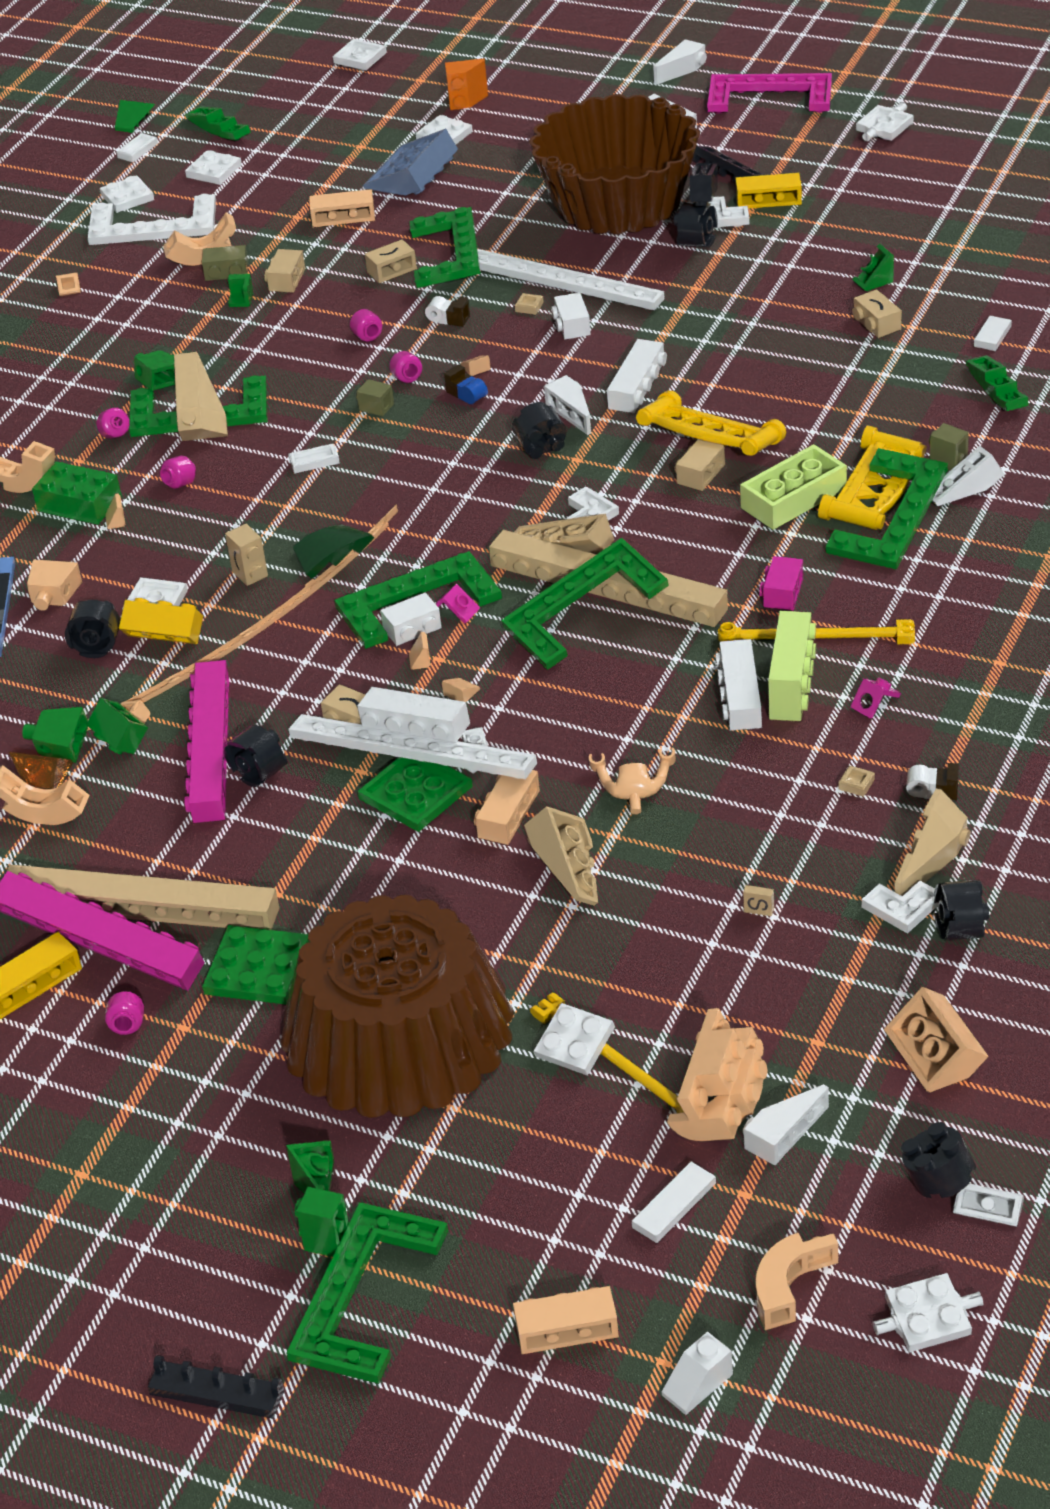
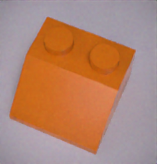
M485 58L445 63L450 110L471 108L488 96Z

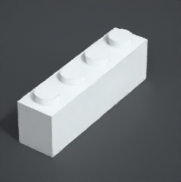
M637 339L607 389L608 409L635 413L638 406L642 405L645 394L651 390L653 380L658 378L660 368L666 364L667 353L664 352V343Z
M751 639L720 642V652L715 653L716 668H721L718 670L719 685H724V687H720L721 703L726 702V704H722L723 720L729 721L730 730L762 728L761 703Z
M371 687L357 705L362 727L457 742L470 724L467 705L463 701Z

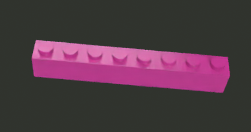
M226 660L195 663V673L190 675L191 687L194 690L190 691V703L193 707L189 708V719L192 725H188L189 740H192V742L187 743L188 757L191 760L186 761L187 774L190 778H186V791L189 796H185L186 812H191L193 823L225 820L227 762L224 756V748L228 746L230 679Z
M7 871L0 881V912L51 934L59 932L70 942L186 991L190 989L205 963L199 952L200 949L190 942L183 944L175 941V938L166 932H160L159 934L151 931V928L142 922H136L135 924L127 921V918L118 912L108 913L94 902L84 903L70 892L62 894L48 883L42 882L38 884L34 882L32 878L24 873L19 872L17 875Z

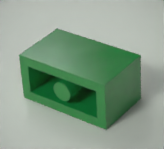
M100 698L86 724L94 731L93 735L96 738L109 744L108 748L118 754L123 752L134 754L148 729L143 722L120 703Z
M307 1187L303 1198H299L295 1206V1217H298L299 1236L302 1237L304 1251L333 1257L349 1225L344 1195Z

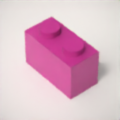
M773 556L771 565L766 566L765 582L762 581L760 584L759 594L760 597L764 598V607L794 611L803 582V559Z

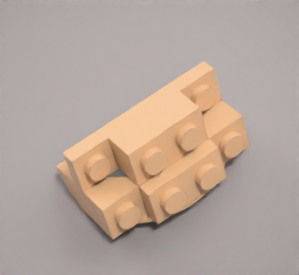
M719 1008L708 1009L701 1031L697 1033L695 1039L697 1043L677 1098L684 1113L670 1114L667 1120L668 1125L677 1134L694 1141L734 1139L741 1122L748 1115H753L755 1106L760 1099L763 1081L767 1077V1065L761 1059L764 1051L763 1043L758 1039L753 1028H730L729 1022L725 1020ZM708 1096H717L708 1102Z

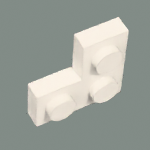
M724 196L714 197L712 202H709L711 203L710 206H714L717 211L718 226L715 229L726 226L740 227L749 225L748 206L726 208Z
M584 487L568 497L569 505L578 511L566 519L606 514L609 521L619 515V506L588 487Z
M919 881L903 896L878 884L862 899V908L908 934L939 903H934L935 889Z

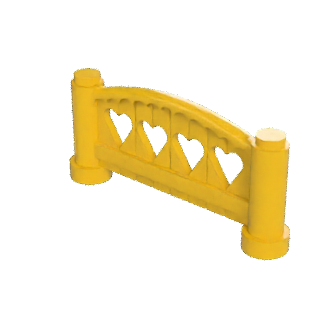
M671 390L660 394L656 401L640 409L636 415V420L640 425L647 426L655 423L692 438L740 447L744 454L750 456L755 455L769 445L781 442L786 436L784 424L777 419L769 420L761 428L681 406L680 396ZM671 417H677V418H680L681 420H676V419H673V418H671ZM692 423H698V424H702V425H701V426H697V425H694V424H692ZM713 429H720V430H723V431L719 432V431H715V430H713Z
M866 426L860 445L861 449L866 450L837 499L827 494L822 497L818 509V518L825 520L833 518L877 530L883 528L885 523L884 514L901 498L910 480L891 476L890 479H884L876 472L870 471V463L876 451L880 448L924 458L926 445H922V442L879 432L876 427ZM879 484L886 486L882 488V493H875L868 487ZM861 499H877L874 502V507H867L860 501Z

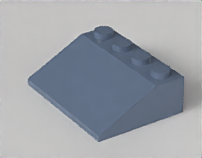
M446 128L403 144L367 180L363 187L365 189L399 195L419 194L425 189L424 186L434 180V175L444 169L443 165L453 159V154L458 148Z

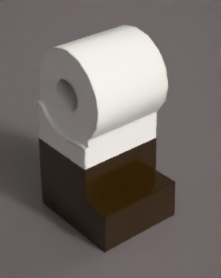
M436 296L425 309V315L433 322L463 327L470 317L469 298L460 296L457 301Z
M948 763L947 768H928L925 765L912 766L907 773V792L913 797L930 799L937 788L941 789L951 800H957L959 763Z

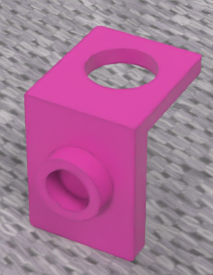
M455 584L436 602L437 607L444 603L464 624L480 609L458 584Z
M863 678L850 707L868 718H873L883 695L899 698L901 693L891 688L892 684L884 679L877 678L874 681ZM869 693L873 698V703L869 708L865 709L861 705V698L864 694Z

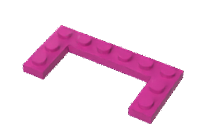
M832 73L712 74L707 104L708 112H728L730 91L738 93L746 91H756L759 93L766 91L780 93L785 91H810L809 111L818 113L830 111Z

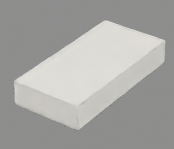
M141 133L119 149L117 157L135 162L158 144L157 137Z
M989 316L974 339V347L996 351L1010 330L1012 320Z
M334 444L288 454L294 474L340 463Z

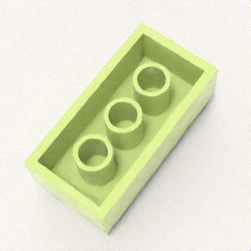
M813 444L740 484L741 508L774 530L819 505L825 494L835 496L840 493L847 482V465Z
M780 611L768 679L770 720L801 721L803 711H808L809 696L805 695V693H810L811 677L808 676H813L814 660L811 659L816 658V643L812 640L816 637V623H811V612Z

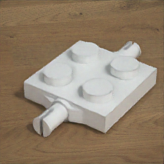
M903 102L894 108L877 105L856 123V130L864 132L862 137L867 142L875 136L892 141L913 123L914 115L904 112L907 109V105Z
M945 1273L885 1290V1299L891 1310V1317L873 1321V1328L876 1335L895 1330L903 1338L908 1352H913L971 1335L972 1327L966 1316V1309L982 1306L983 1299L980 1296V1292L961 1297L955 1291L948 1274Z

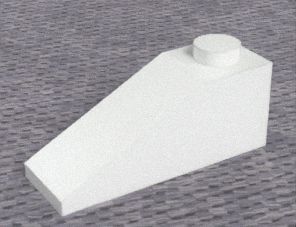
M686 39L653 65L654 84L669 81L700 68L707 58L705 44Z
M565 375L545 385L546 405H551L556 413L585 434H591L590 413L580 384Z
M979 446L945 475L932 502L940 506L986 491L1005 474L992 454Z
M823 1084L762 1109L754 1118H750L743 1128L744 1148L775 1166L829 1108V1087Z

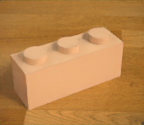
M372 189L310 196L312 226L319 227L375 221Z
M532 770L526 779L498 775L493 790L487 793L484 805L481 810H477L474 817L478 838L509 845L540 791L538 771Z
M610 1286L593 1287L584 1291L559 1293L555 1296L526 1299L513 1303L521 1354L619 1337L617 1315Z

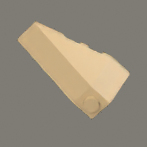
M198 353L174 354L178 432L181 440L189 441L228 436L226 413Z
M606 514L519 526L514 532L596 555L614 541Z
M935 789L923 813V817L926 819L922 830H916L911 853L906 854L896 878L895 893L901 896L906 894L919 881L926 883L958 855L962 846L968 844L970 830L967 829V816L941 789Z
M546 806L524 825L528 835V842L576 901L595 906L598 903L596 878L591 874L594 859L589 856V850L593 845L584 818Z

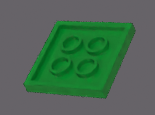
M399 757L359 789L358 797L361 801L420 832L471 789L473 784L471 778L449 766Z
M228 925L202 986L204 995L287 1005L300 948L307 943L308 934Z

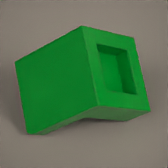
M229 274V307H250L253 296L251 275Z

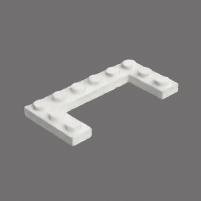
M215 194L195 196L193 218L159 219L151 222L137 221L128 224L116 223L112 225L114 216L113 203L92 205L88 231L89 245L167 239L174 230L187 237L208 235L214 230Z

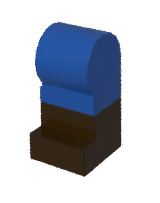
M460 364L444 373L446 392L468 404H474L482 397L487 396L488 389L483 380L475 379L467 374L465 367Z

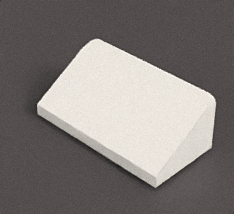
M968 1184L957 1193L953 1213L1017 1227L1024 1196L1022 1194Z

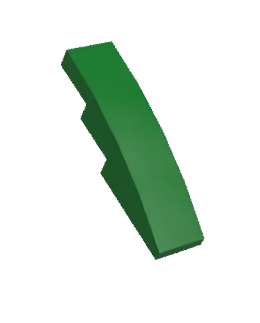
M198 107L185 114V117L198 127L222 138L237 140L251 133L249 125L237 124L235 116H224L221 108Z
M987 355L966 360V366L975 380L995 403L1004 410L1010 411L1029 406L1028 397L1018 391L1017 381L1007 376L1006 366Z

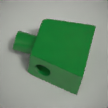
M158 350L147 354L138 353L135 356V378L149 390L154 391L175 385L174 355Z
M83 707L43 710L40 713L37 724H25L23 726L22 735L24 739L32 740L38 754L41 756L76 763L88 729L86 725L88 718Z

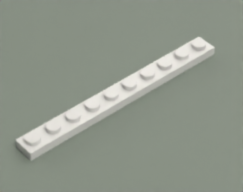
M478 249L480 270L492 274H500L530 283L543 284L569 292L582 293L608 301L638 306L647 310H655L664 300V291Z
M303 714L289 728L290 738L504 775L517 779H526L537 765L536 755L367 728L362 727L361 724Z

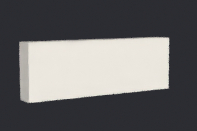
M690 1162L632 1220V1228L658 1243L716 1184V1176Z

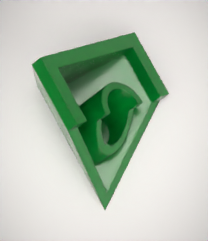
M120 100L115 131L133 133L135 131L134 127H139V121L145 120V115L150 114V109L155 104Z
M880 243L877 246L879 250L874 256L870 255L871 261L865 268H860L863 270L858 278L854 276L852 279L865 291L893 282L894 255Z
M331 1141L286 1145L294 1185L304 1194L307 1187L330 1191L335 1161Z

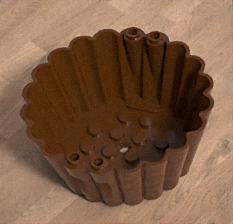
M612 94L604 99L589 97L581 103L564 105L561 108V112H552L546 115L544 118L545 123H540L534 127L535 136L531 137L529 142L533 150L532 155L557 213L564 217L566 223L576 224L580 230L591 229L597 234L606 232L622 234L626 231L638 232L644 227H654L659 224L660 220L670 218L672 211L679 208L700 131L695 128L696 119L691 116H685L686 110L679 104L670 105L663 97L650 100L645 95L626 97L621 94Z
M378 895L371 898L368 903L364 901L351 902L345 907L344 912L336 911L328 914L324 919L323 925L317 926L309 932L307 943L300 948L284 1013V1027L280 1045L288 1053V1071L296 1077H303L302 1084L305 1092L311 1096H326L328 1105L333 1109L343 1111L356 1107L358 1113L369 1118L382 1116L388 1111L399 1117H409L418 1113L423 1106L431 1109L447 1106L454 1099L455 1093L465 1094L476 1090L482 1080L481 1074L491 1073L499 1067L501 1063L499 1050L507 1047L512 1040V1032L507 1023L513 1018L514 1011L505 996L506 990L470 928L460 922L454 911L440 909L435 901L429 899L417 902L410 895H399L394 899L385 895ZM393 957V959H394V961H393V960H388V961H381V962L379 963V960H380L381 958Z

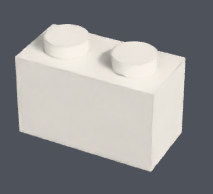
M581 293L554 297L555 306H551L552 317L556 319L557 331L562 332L564 340L591 335L589 314Z
M426 592L380 610L383 628L396 646L418 638L421 632L428 634L442 628L439 608Z

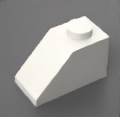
M706 1332L683 1352L662 1390V1396L687 1415L733 1375L732 1351L709 1332Z

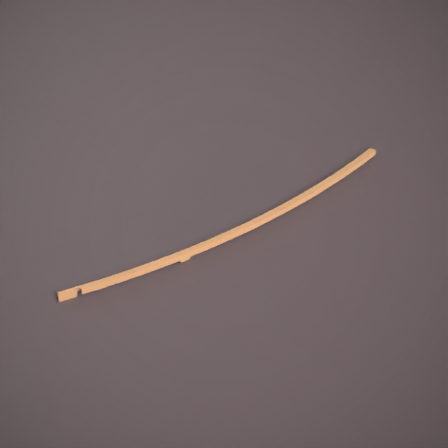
M397 504L368 532L374 536L370 543L389 526L388 522L398 512ZM352 549L337 566H330L315 580L312 579L305 584V588L276 610L195 663L217 661L256 636L317 591L358 556L359 553ZM195 663L127 701L141 700L144 703L172 688L195 673Z

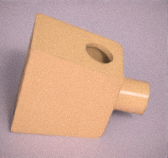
M33 560L27 587L31 602L34 603L37 609L46 610L49 605L63 606L68 602L82 583L78 562Z

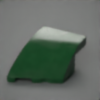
M340 524L322 528L307 535L295 544L293 549L305 574L313 579L329 562L337 566L352 549L360 554L374 539V536Z

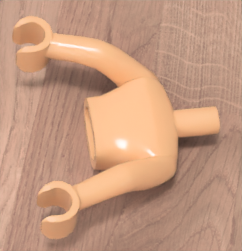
M661 748L659 749L660 765L654 779H650L645 764L629 763L619 767L618 778L616 782H613L605 768L604 754L601 753L602 759L598 762L592 760V754L589 755L590 768L598 773L604 789L615 798L629 799L631 814L641 813L640 799L654 795L661 789L666 781L669 766L673 765L676 761L674 748H672L670 756H664Z

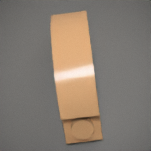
M225 213L214 230L200 238L187 237L174 230L163 246L166 258L183 265H201L203 249L231 246L229 237L236 230L233 216Z
M33 441L22 453V464L0 457V482H3L4 490L15 493L31 491L54 464V448Z
M2 765L0 767V798L5 801L2 809L27 822L46 825L67 823L82 814L90 796L70 779L54 789H39L25 783L5 766Z
M795 1233L777 1242L764 1255L756 1274V1302L758 1315L765 1330L796 1321V1301L789 1286L798 1276L838 1263V1241L834 1233L826 1236H817L805 1242L802 1241L799 1233Z

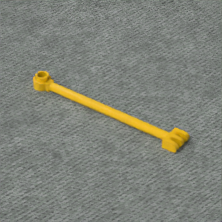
M896 620V627L816 628L815 638L897 637V644H913L915 642V624L913 620ZM725 622L718 629V641L775 639L777 629H741V627H736L731 622Z
M554 992L547 996L548 1000L542 999L538 1002L539 1007L534 1005L530 1008L531 1014L543 1024H546L554 1017L561 1003L565 1004V1000ZM607 1043L605 1044L600 1053L673 1107L676 1113H684L676 1094Z

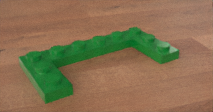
M459 207L455 211L438 212L433 216H421L410 221L412 238L453 229L456 261H445L436 266H423L418 270H414L417 288L481 274L471 207Z
M255 375L243 378V404L222 406L226 413L227 427L268 422L266 376ZM148 388L131 390L130 436L178 432L177 411H163L154 414V391Z
M878 448L870 463V471L913 481L882 540L834 530L826 544V553L897 570L948 471V463Z
M620 538L503 618L501 622L503 627L548 670L566 658L568 654L567 650L541 624L618 571L648 599H651L669 586L668 579L623 538Z
M468 551L380 584L369 586L355 593L347 594L344 597L335 599L334 602L335 608L363 647L367 649L388 641L386 630L372 611L457 580L460 581L479 607L502 599V592L471 552Z
M359 1202L286 1352L288 1361L379 1384L391 1359L390 1350L334 1336L336 1329L378 1241L438 1255L449 1231L448 1224Z

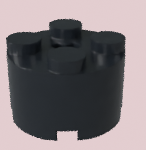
M693 202L682 204L679 213H676L674 216V225L677 226L678 245L693 247H711L716 238V235H712L713 228H717L718 218L716 208L710 206L711 203H708L706 206H695Z
M544 402L529 404L520 411L522 414L519 418L516 419L515 417L513 420L512 431L531 458L538 459L544 453L560 451L564 447L566 426L551 405L548 406Z
M85 600L76 603L65 629L67 645L71 649L74 648L79 651V655L86 658H101L113 648L119 632L120 618L114 609V605L109 601L102 602L99 600Z
M254 724L227 743L228 746L224 748V756L233 773L238 770L243 776L240 780L251 787H258L288 762L279 745L280 739L277 733L272 729L267 731L261 726Z
M980 880L944 882L936 885L934 903H939L938 912L934 913L939 936L941 939H945L944 941L984 937V921L989 920V907L987 903H982L981 896L983 890Z
M943 1122L933 1123L928 1130L906 1140L901 1145L903 1152L902 1161L917 1190L926 1198H932L930 1194H940L941 1198L952 1196L963 1190L972 1180L970 1174L972 1170H976V1164L960 1133L954 1128L946 1127Z

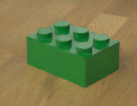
M57 461L32 488L37 511L97 525L105 518L114 495L119 493L122 498L117 474Z

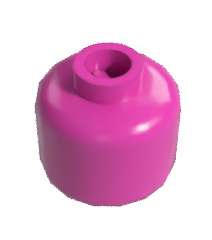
M361 309L352 315L350 328L359 339L366 342L373 341L382 331V321L372 311Z
M399 351L394 354L389 363L392 375L404 383L416 381L422 373L420 359L408 351Z
M110 408L101 412L96 424L99 433L103 437L115 439L123 436L128 431L130 421L128 415L123 410Z
M180 455L164 461L160 470V477L167 486L177 489L194 481L196 468L188 457Z
M131 992L114 994L109 999L106 1007L105 1021L108 1028L119 1035H129L136 1032L143 1023L144 1004L141 998Z

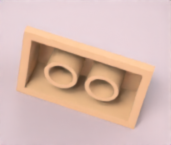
M921 987L884 1028L891 1041L928 1092H933L969 1078L989 1057L946 997L925 987Z

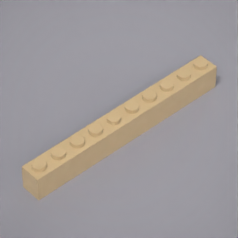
M502 530L489 546L491 566L551 583H556L596 555ZM619 571L588 592L711 627H716L728 610L726 589L663 572L660 573L668 579L669 586L651 599L644 596Z
M9 865L7 870L17 875L19 872L24 873L38 884L42 882L48 883L62 894L70 892L84 903L94 902L101 906L104 911L111 914L112 912H118L127 919L221 928L233 925L272 930L279 911L276 888Z

